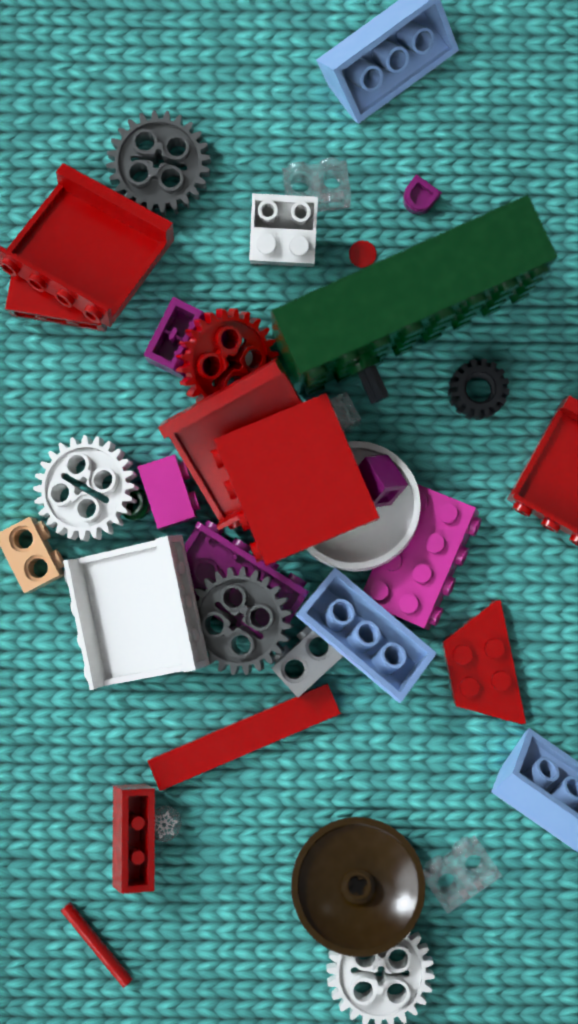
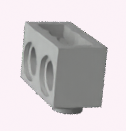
M308 626L304 627L296 635L299 641L291 649L285 645L283 647L285 651L282 654L276 653L274 655L276 661L271 666V669L297 698L343 657L330 644H328L327 651L324 654H313L309 650V644L312 639L320 636ZM293 659L301 661L304 665L303 673L298 677L289 676L285 671V665L288 661Z

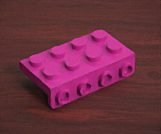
M417 484L421 506L419 523L413 538L396 558L380 567L372 569L363 591L390 614L429 630L431 625L436 626L441 618L443 608L439 606L444 595L449 596L454 588L456 578L452 576L457 565L462 566L469 551V548L465 546L470 535L475 536L477 534L482 519L478 517L479 511L476 507Z

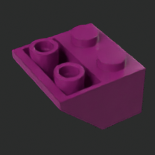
M172 297L143 354L147 362L181 379L185 378V373L176 371L178 367L184 365V361L176 358V355L185 353L186 350L179 345V341H189L190 338L185 333V330H197L193 320L202 319L205 321L204 312ZM226 331L221 336L222 345L225 347L229 341ZM206 358L203 362V370L205 373H208L211 368V362L209 358Z

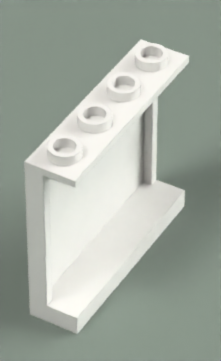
M182 535L165 536L154 541L63 561L65 567L64 578L69 586L71 596V612L75 617L78 630L77 642L82 650L85 665L84 676L88 681L90 690L175 672L193 671L209 665Z

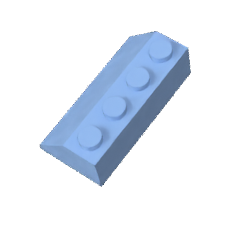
M398 0L316 61L331 91L353 120L359 124L458 52L459 48L441 0Z
M336 567L321 582L295 615L398 703L403 701L437 654Z
M528 728L500 768L491 792L578 852V761Z

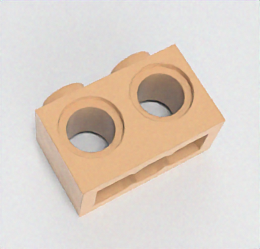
M28 517L0 532V547L24 593H32L64 576L62 569L64 567V559L57 549L52 550L47 540L51 538L47 526L42 520L38 522L37 518ZM28 530L33 536V542L28 548L24 549L19 543V537L22 532ZM39 559H43L48 566L47 573L41 578L34 573V564Z

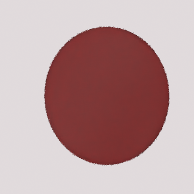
M357 241L350 247V261L357 267L365 268L370 266L376 259V249L368 241Z

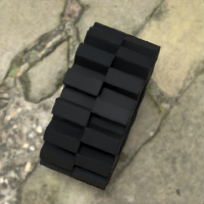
M476 359L470 360L468 363L461 365L453 374L449 382L448 396L451 397L449 401L451 406L457 408L456 412L459 415L462 413L465 415L464 418L481 420L495 414L506 403V397L509 395L510 390L507 389L509 380L504 378L503 374L505 372L502 368L500 370L496 368L497 364L495 362L487 363V359H481L480 361H476ZM482 378L488 382L490 395L487 400L477 402L468 396L466 386L469 380Z

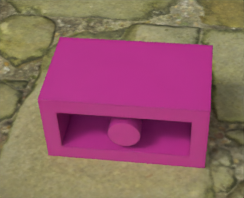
M174 454L138 466L159 530L197 518L195 511L201 508L195 491L189 492L185 480L190 479V474L184 461L179 462L178 457Z

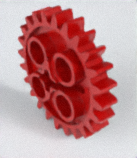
M219 308L216 309V316L213 312H205V321L202 319L193 320L197 330H185L190 339L189 341H179V345L186 350L185 353L176 355V358L184 361V365L178 367L176 371L186 374V377L179 383L180 385L191 386L186 395L188 397L198 396L195 403L227 386L231 377L236 381L279 355V352L270 351L269 348L276 342L275 339L265 338L270 329L266 327L258 328L261 322L260 318H252L250 320V312L242 311L239 314L236 308H229L228 312L226 309ZM224 331L229 336V341L225 347L221 342V336ZM250 350L252 353V362L248 366L245 361V356L247 352ZM206 358H209L211 362V368L208 373H205L203 370V362Z

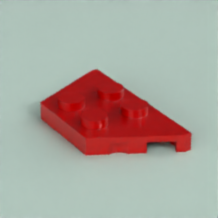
M494 600L479 614L465 622L456 632L451 633L441 641L454 705L518 724H526L501 600Z

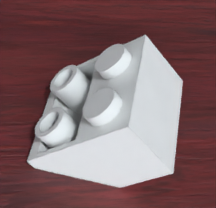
M252 193L250 263L314 267L318 197Z

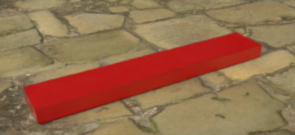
M328 683L304 692L299 698L297 696L152 757L147 762L159 791H162L341 713Z

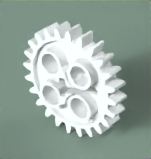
M83 435L82 442L80 443L72 437L70 438V447L61 442L59 443V454L52 451L48 452L52 459L50 463L41 461L40 464L46 471L44 474L39 473L35 475L36 478L42 480V485L33 487V490L42 493V496L34 500V502L40 506H45L38 514L45 518L49 517L46 525L52 528L57 526V534L64 536L67 533V538L76 540L79 536L80 540L85 542L89 541L90 535L95 539L101 540L102 530L112 535V524L115 523L123 526L124 523L120 516L122 514L131 516V511L126 506L128 503H137V500L130 496V492L139 490V487L130 483V481L138 475L133 471H127L133 465V462L129 459H123L126 453L120 448L115 450L116 445L108 441L104 445V440L98 436L92 442L90 437ZM85 460V469L77 474L76 467L78 463ZM68 474L109 498V502L104 503L86 493L79 487L64 480L63 475ZM112 475L111 485L103 489L102 483L104 478ZM68 488L69 496L65 501L61 502V492ZM95 503L96 511L93 516L88 518L86 515L87 507Z
M416 932L410 936L408 934L390 950L364 960L358 957L341 955L329 950V958L335 963L326 964L327 972L333 974L327 978V983L329 987H336L331 992L332 999L342 998L339 1003L340 1011L342 1012L350 1007V1019L353 1021L360 1014L362 1015V1024H368L370 1019H374L375 1024H381L382 1020H387L388 1024H394L395 1017H399L403 1023H406L405 1012L407 1011L416 1016L418 1013L415 1003L417 1002L422 1005L427 1003L422 992H432L431 984L425 980L435 978L433 970L427 968L434 964L432 957L424 956L429 951L427 943L418 945L421 940L420 933ZM396 949H401L406 952V955L400 961H392L389 958L390 953ZM379 966L385 968L382 971V976H376L375 973L378 971ZM356 967L359 970L352 972L351 968ZM406 970L409 971L408 975L401 974V972ZM362 981L371 984V988L365 993L357 992L354 989L357 983ZM395 983L404 986L403 991L397 995L387 992L388 988Z

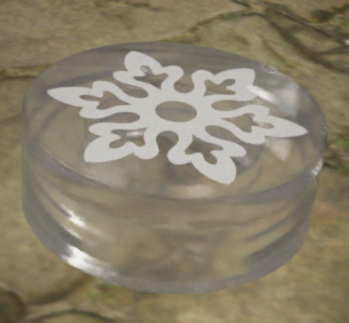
M162 806L155 810L156 840L170 841L179 833L182 821L180 814L174 808Z

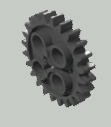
M153 110L150 120H147L143 113H140V123L138 124L129 119L130 129L128 131L120 127L118 128L122 139H111V143L116 150L107 151L108 158L114 161L106 164L108 172L114 173L109 177L112 185H118L115 191L121 195L126 194L125 197L136 201V203L143 207L146 206L152 212H155V209H160L162 217L166 216L167 208L170 207L175 214H178V204L180 203L186 208H190L188 201L190 196L197 200L200 199L196 188H207L206 181L201 177H210L211 175L210 169L205 167L211 164L210 155L205 154L209 151L208 144L200 143L203 139L201 131L193 133L194 126L192 122L187 123L183 127L182 115H178L174 121H171L169 111L165 112L163 119H158L155 110ZM144 141L154 143L153 147L149 150L143 151L139 149L140 144ZM177 146L186 149L180 156L170 154V151ZM133 157H136V158H139V159H140V160L131 161V159H132ZM159 160H164V163H161L159 168L154 167V165H158ZM184 166L187 167L186 170H180V169H179V168H182V167H184ZM144 171L148 173V177L142 182L133 180L134 175L138 172ZM170 177L180 179L179 184L175 187L164 185L165 181Z
M229 567L227 577L222 571H216V582L211 578H205L204 583L207 589L199 587L194 590L200 597L199 600L196 599L206 650L209 654V665L216 660L219 661L218 671L220 672L230 665L231 674L235 675L238 673L240 666H242L245 675H248L252 671V664L258 671L264 669L263 659L272 664L276 661L272 652L282 654L285 651L279 642L291 640V637L284 633V629L294 627V624L285 621V617L293 613V610L283 608V605L288 602L289 597L279 598L277 594L281 591L282 586L279 585L271 588L272 576H267L265 579L260 580L261 570L259 569L255 570L251 576H249L248 567H242L239 575H237L234 567ZM233 588L240 590L243 595V601L239 606H235L230 602L229 593ZM220 602L223 605V607L227 609L228 612H230L232 615L236 616L239 614H243L244 617L242 621L247 626L242 625L240 627H237L235 625L237 623V619L229 613L220 610L216 606V603ZM258 608L266 609L270 615L269 623L266 626L256 621L255 613ZM214 615L219 616L223 620L224 628L220 633L215 632L211 628L210 621ZM249 627L261 632L264 636L263 639H259ZM239 635H244L250 640L251 645L248 652H243L237 647L236 643Z

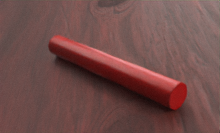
M71 902L66 904L60 910L61 913L123 988L126 987L133 980L132 976Z

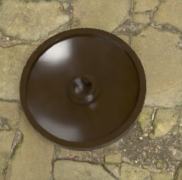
M365 817L344 818L331 822L319 829L302 847L295 861L292 873V899L302 925L318 943L335 953L345 956H374L395 947L414 928L424 904V872L414 848L396 829L375 819Z

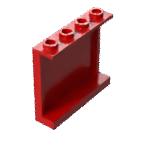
M62 163L56 171L58 185L9 247L5 249L0 246V267L11 276L15 277L18 275L27 280L35 290L39 292L45 290L52 294L62 305L69 308L72 306L77 308L92 322H101L111 327L173 243V222Z
M278 357L166 419L158 426L164 439L167 437L171 439L219 520L216 526L218 530L227 526L230 530L240 526L241 524L236 512L242 509L237 498L230 500L223 483V481L229 479L225 468L217 469L210 452V450L216 448L213 439L303 402Z
M327 393L213 439L216 448L210 450L217 469L225 468L229 479L223 481L230 500L237 498L242 510L236 512L243 531L250 529L255 542L249 545L257 563L263 560L265 566L268 567L272 563L363 525L366 526L380 518Z
M569 395L558 406L507 500L514 504L512 509L527 517L531 514L542 519L540 524L555 533H558L559 530L570 535L569 541L578 546V400Z

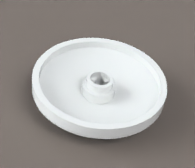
M350 441L348 444L357 465L365 457L388 455L408 483V486L392 505L376 508L380 516L377 521L306 549L316 560L329 567L357 572L380 567L396 558L407 547L419 523L421 502L418 485L411 470L397 455L373 443Z

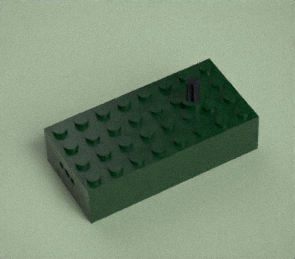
M527 194L272 309V338L276 341L275 345L299 395L306 392L307 396H312L324 390V385L334 379L337 383H340L351 377L358 376L370 403H378L389 397V393L376 368L384 362L383 358L392 353L396 357L412 350V345L422 339L424 343L434 341L442 336L441 332L451 326L454 330L460 329L472 322L471 318L480 313L483 317L489 316L500 310V305L508 300H511L512 304L524 300L530 296L529 292L537 288L536 284L544 280L542 276L551 272L550 266L556 261L558 256Z

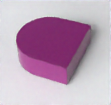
M416 174L405 189L403 204L410 213L422 215L431 210L442 192Z

